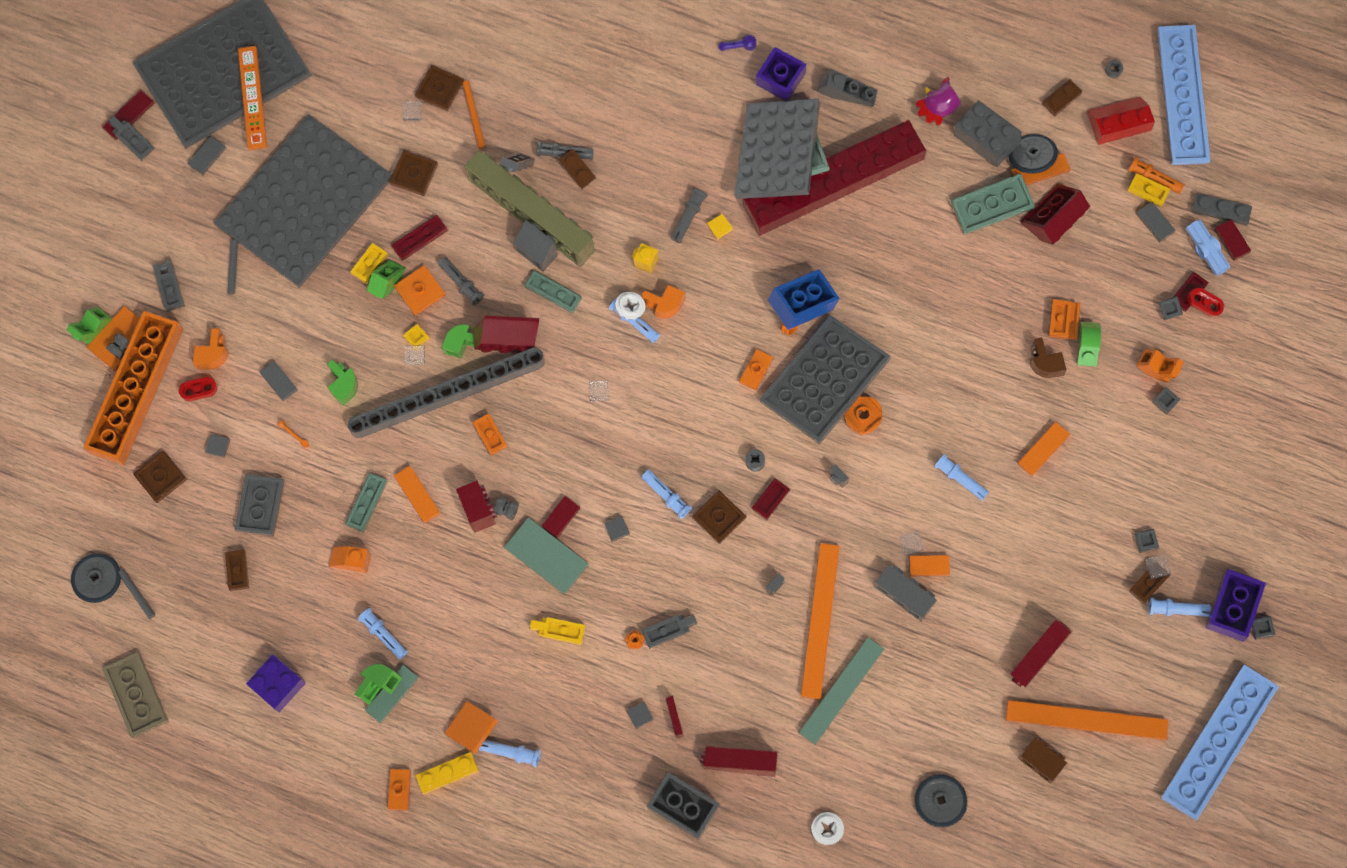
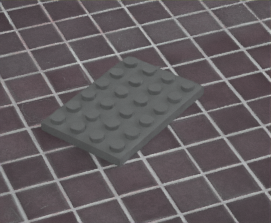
M819 98L747 104L735 188L736 199L809 195L820 109Z
M830 315L762 395L759 401L820 445L889 362L891 357Z

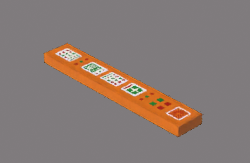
M256 46L238 48L248 149L267 148L258 50Z

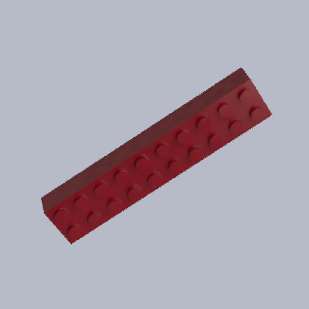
M907 120L827 157L829 171L811 176L809 195L743 198L742 204L757 234L761 236L924 160L926 149L910 120Z

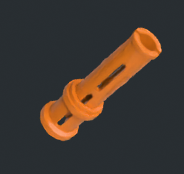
M1135 157L1128 170L1129 172L1133 171L1180 195L1185 186L1184 183L1154 169L1152 164L1148 165L1140 161L1139 157Z

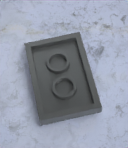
M245 475L235 531L274 536L285 482L283 479Z

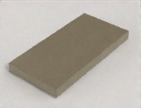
M139 651L102 668L132 739L169 722Z

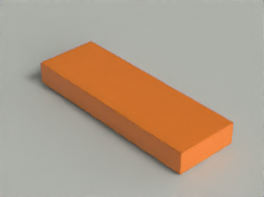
M1062 153L1057 156L1056 162L1046 171L1029 174L1015 168L1011 170V174L1014 176L1021 173L1027 186L1070 172L1071 169L1065 154Z
M1055 422L1017 465L1033 477L1066 441L1070 433Z
M411 466L394 475L424 524L441 514Z

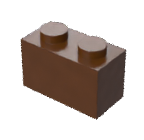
M1034 738L1019 757V760L1051 784L1066 766V758L1060 752H1053L1048 748L1049 744L1040 738L1038 740Z

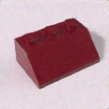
M1057 184L1020 222L1038 239L1053 245L1059 241L1060 237L1091 206L1081 190Z
M485 315L473 328L474 350H481L484 353L491 351L521 353L535 346L539 318Z

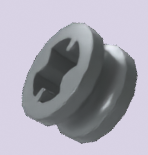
M1118 60L1110 61L1105 69L1107 76L1111 78L1119 77L1123 71V64ZM1118 67L1117 71L1113 72L1111 71V68Z

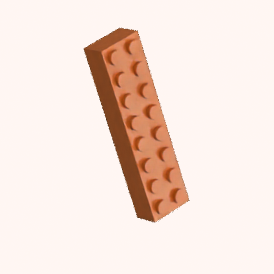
M143 311L83 448L89 454L123 466L125 465L183 332V328L178 322Z

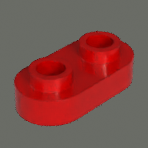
M1196 288L1188 293V303L1206 315L1214 317L1223 312V301L1202 288ZM1195 295L1198 297V301H1195ZM1211 304L1214 306L1213 310L1210 308Z
M203 377L182 383L179 387V395L185 401H195L213 396L217 392L218 386L211 377ZM207 386H211L210 390H205ZM189 390H193L191 395H187Z

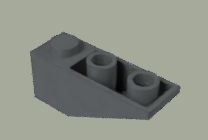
M830 69L820 75L816 92L832 99L874 107L878 90Z

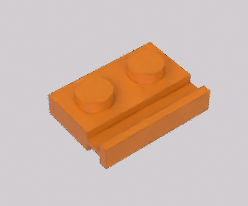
M1053 299L1048 337L1073 339L1076 341L1081 302L1072 303V301Z

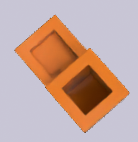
M670 285L667 286L662 298L645 290L641 296L645 302V307L651 310L656 309V317L662 319L676 315L686 299L684 291Z
M211 329L210 346H195L193 365L196 369H216L227 360L229 352L225 347H222L225 346V335H223L220 329Z
M1157 349L1144 350L1136 366L1145 374L1159 381L1169 382L1170 378H1176L1179 375L1184 362L1180 358H1166Z

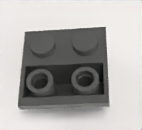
M526 220L513 243L515 250L544 272L558 256L555 240L551 235L542 233L537 224L533 222L531 224Z

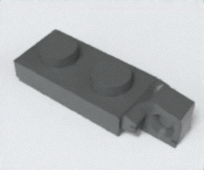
M115 116L109 120L110 124L115 128L112 131L115 136L141 162L155 149L129 122L124 120L121 123Z
M677 615L647 627L642 632L649 649L690 632L689 628L696 625L697 620L694 615L684 618L683 615Z

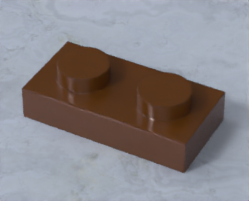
M1069 79L1042 102V105L1055 117L1082 94V90Z
M574 149L559 160L582 190L596 179V176Z
M243 549L225 552L229 591L249 589L246 551Z
M1155 562L1129 592L1142 604H1145L1169 578L1170 574Z

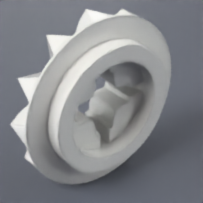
M624 292L616 299V311H618L620 316L625 317L626 320H636L645 311V302L637 293ZM628 303H630L631 306H634L632 311L630 310V308H626Z
M821 813L812 823V834L816 841L823 845H833L841 839L844 833L843 822L834 813ZM821 822L827 826L834 823L831 828L834 835L828 832L821 835L824 830Z

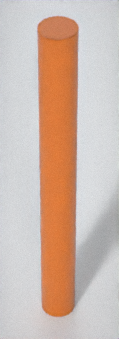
M464 81L462 84L478 148L483 149L486 146L470 82Z

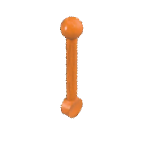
M283 420L278 421V426L283 427L296 438L303 448L309 447L307 440L301 439L285 425Z

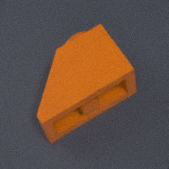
M351 546L333 547L329 567L367 573L371 554L368 549Z

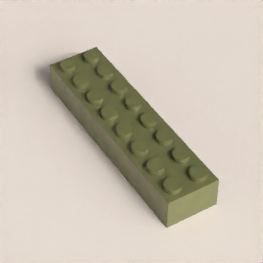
M479 150L464 166L469 181L524 223L527 220L531 224L532 222L537 224L542 233L545 235L549 234L554 238L556 249L581 268L595 252L592 234L586 229L581 230L573 219H567L563 216L564 213L559 208L555 207L554 209L549 205L550 202L545 197L536 195L535 190L531 186L522 184L518 176L509 174L505 166L495 163L491 155L488 153L484 154Z

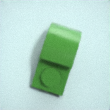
M99 307L87 309L81 322L69 324L66 330L74 339L90 344L112 318Z
M1080 322L1077 365L1097 367L1101 346L1100 323Z
M458 325L447 333L442 346L444 354L462 359L466 346L474 347V337L470 326Z
M332 359L327 366L338 379L327 388L338 402L344 406L355 396L358 390V380L351 368L346 370L340 362L336 364Z
M382 664L371 665L360 674L365 679L358 687L355 695L370 705L380 689L392 694L402 677Z

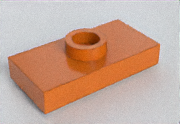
M756 349L739 383L757 391L774 357Z
M390 769L388 810L409 811L411 770Z

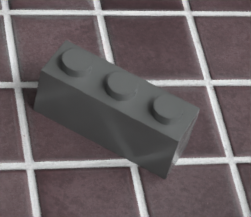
M889 564L875 582L874 587L922 622L936 604L935 595L927 589L924 591L920 588L919 583L911 577L908 579L904 576V572L899 567H892Z

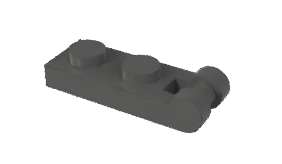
M167 260L160 265L158 263L154 264L153 269L165 310L170 312L185 307L172 260Z

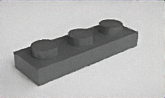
M518 152L502 157L500 165L505 166V169L508 171L516 172L533 166L535 158Z
M1196 193L1192 213L1226 221L1232 219L1234 223L1247 226L1252 206Z

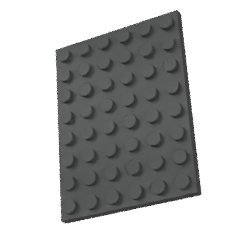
M240 0L132 62L185 149L245 115L238 48L257 47L263 104L312 76L264 0Z
M308 114L219 216L214 225L300 288L389 184L392 174Z

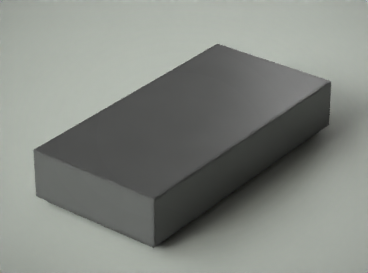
M210 136L188 162V165L201 175H204L226 149L225 145Z
M1153 202L1137 212V216L1159 243L1175 232L1173 226Z
M275 361L259 372L282 401H285L298 391Z

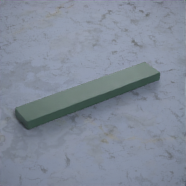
M870 638L866 639L800 730L799 734L816 745L884 651V648Z

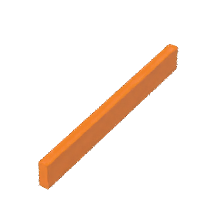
M820 543L801 698L821 700L839 545Z
M1007 701L1006 721L1167 740V719Z

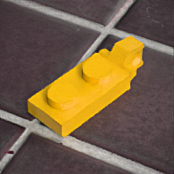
M549 617L542 618V622L531 620L530 630L538 631L539 636L543 638L582 645L586 627L583 624Z

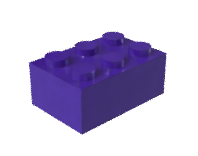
M1227 569L1222 576L1205 628L1244 642L1249 636L1266 583Z

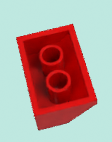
M1141 97L1087 111L1098 145L1152 131L1155 123L1149 104Z

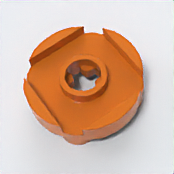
M860 396L844 415L847 426L853 432L860 435L875 431L880 426L883 417L880 403L869 396ZM860 411L863 413L868 412L866 419L859 417Z

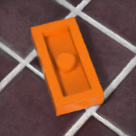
M489 413L472 422L490 456L507 448L506 442Z

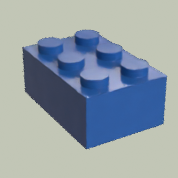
M818 269L774 288L768 302L787 330L833 311L840 298L821 270Z

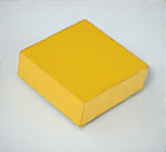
M723 214L707 223L708 228L717 240L733 231V227Z
M418 324L403 334V337L415 350L430 339Z

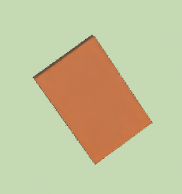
M124 306L86 348L116 371L121 360L111 354L106 347L109 343L114 342V337L117 334L130 341L140 318Z

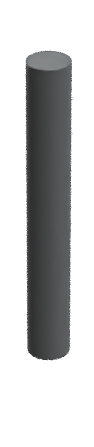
M231 240L228 277V294L230 295L235 294L237 240Z
M124 569L120 570L119 573L122 581L149 619L155 617L156 614Z

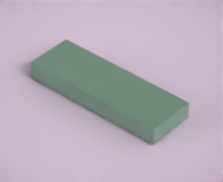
M535 270L524 285L528 290L572 314L582 300V296Z
M369 473L345 523L346 526L364 533L388 482L387 479Z
M404 665L397 672L402 679L393 693L389 694L382 690L365 710L380 724L419 679L418 676Z

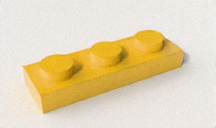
M469 752L417 774L416 778L424 795L479 772L472 753Z

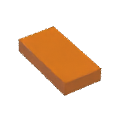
M949 555L909 557L910 577L950 575Z

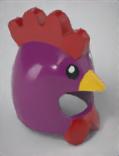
M949 77L941 82V87L936 91H931L925 87L926 95L924 99L916 102V107L920 108L918 116H926L925 121L928 124L934 121L937 126H940L943 122V117L948 116L961 105L956 92L950 86Z

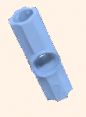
M1197 220L1187 226L1186 230L1195 243L1199 257L1206 260L1215 276L1227 271L1231 266L1222 254L1218 240L1214 236L1211 237L1203 222Z

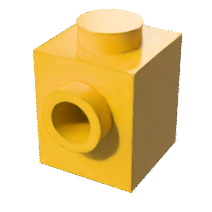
M641 243L639 248H635L632 255L634 266L652 274L659 260L658 249Z

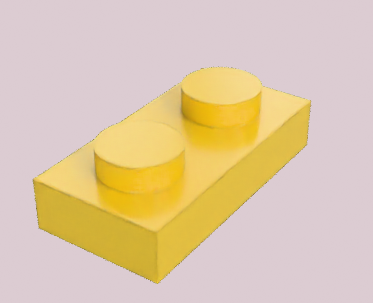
M1137 173L1128 188V192L1153 202L1159 207H1162L1171 190Z
M372 243L350 271L351 274L367 284L372 272L380 267L387 258L388 253Z

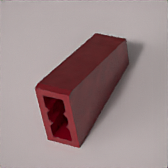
M1055 619L1010 675L1013 678L1011 680L1019 687L1022 685L1027 687L1072 634L1073 630L1059 619Z
M706 746L705 752L701 751L700 763L704 764V769L775 777L778 752Z

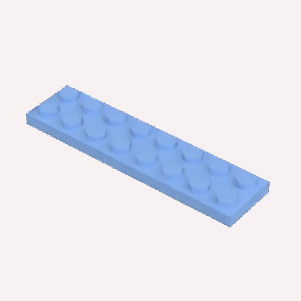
M1195 25L1158 27L1157 33L1171 164H1207L1210 162L1196 27Z
M1243 665L1161 799L1196 821L1279 686L1248 666Z

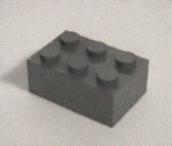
M979 100L954 125V136L995 167H998L1021 143L1022 131Z
M667 772L647 805L649 811L698 841L720 807L718 802Z

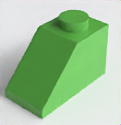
M392 260L387 261L372 272L367 291L377 298L384 299L392 293L394 285L398 283L406 267Z

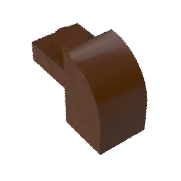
M1043 338L1034 339L1031 346V353L1034 357L1030 362L1032 370L1044 378L1064 376L1067 369L1062 352L1047 355Z

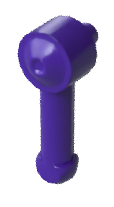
M746 35L743 40L720 42L718 48L721 51H725L727 49L744 47L745 50L752 51L756 48L757 43L753 35Z

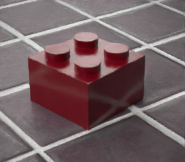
M478 480L456 489L474 533L496 525L494 518H497L491 502L487 503L490 499L484 485L480 486Z

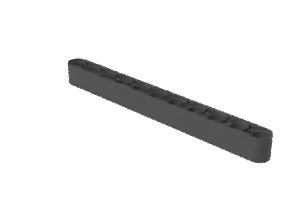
M539 348L528 349L362 413L348 421V429L355 438H363L539 370L545 364L543 352ZM534 356L540 357V359L536 362L531 361L532 357ZM516 363L523 364L520 368L513 367ZM498 370H505L504 374L496 375ZM482 376L487 377L486 381L484 382L478 381V379ZM464 383L469 384V387L466 389L460 388ZM451 390L450 395L443 396L444 391ZM428 397L434 398L430 403H426L425 399ZM416 404L414 409H407L408 405ZM394 410L398 411L396 416H389L390 412ZM379 417L380 420L378 423H371L373 418ZM361 424L360 430H353L355 425Z

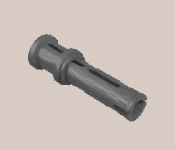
M538 141L537 157L541 155L552 156V158L556 159L558 156L563 157L574 149L581 159L593 160L594 149L561 146L557 142L550 144Z
M693 188L689 201L685 203L686 209L671 236L673 241L676 242L678 240L677 243L682 242L695 214L700 212V206L708 196L700 189Z
M444 257L439 261V267L456 283L460 293L470 300L472 306L478 304L484 298V293L479 292L474 286V282L467 280L448 257Z

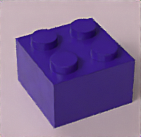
M774 47L756 74V85L782 100L788 101L806 74V63Z
M273 654L246 683L247 686L279 713L306 684Z

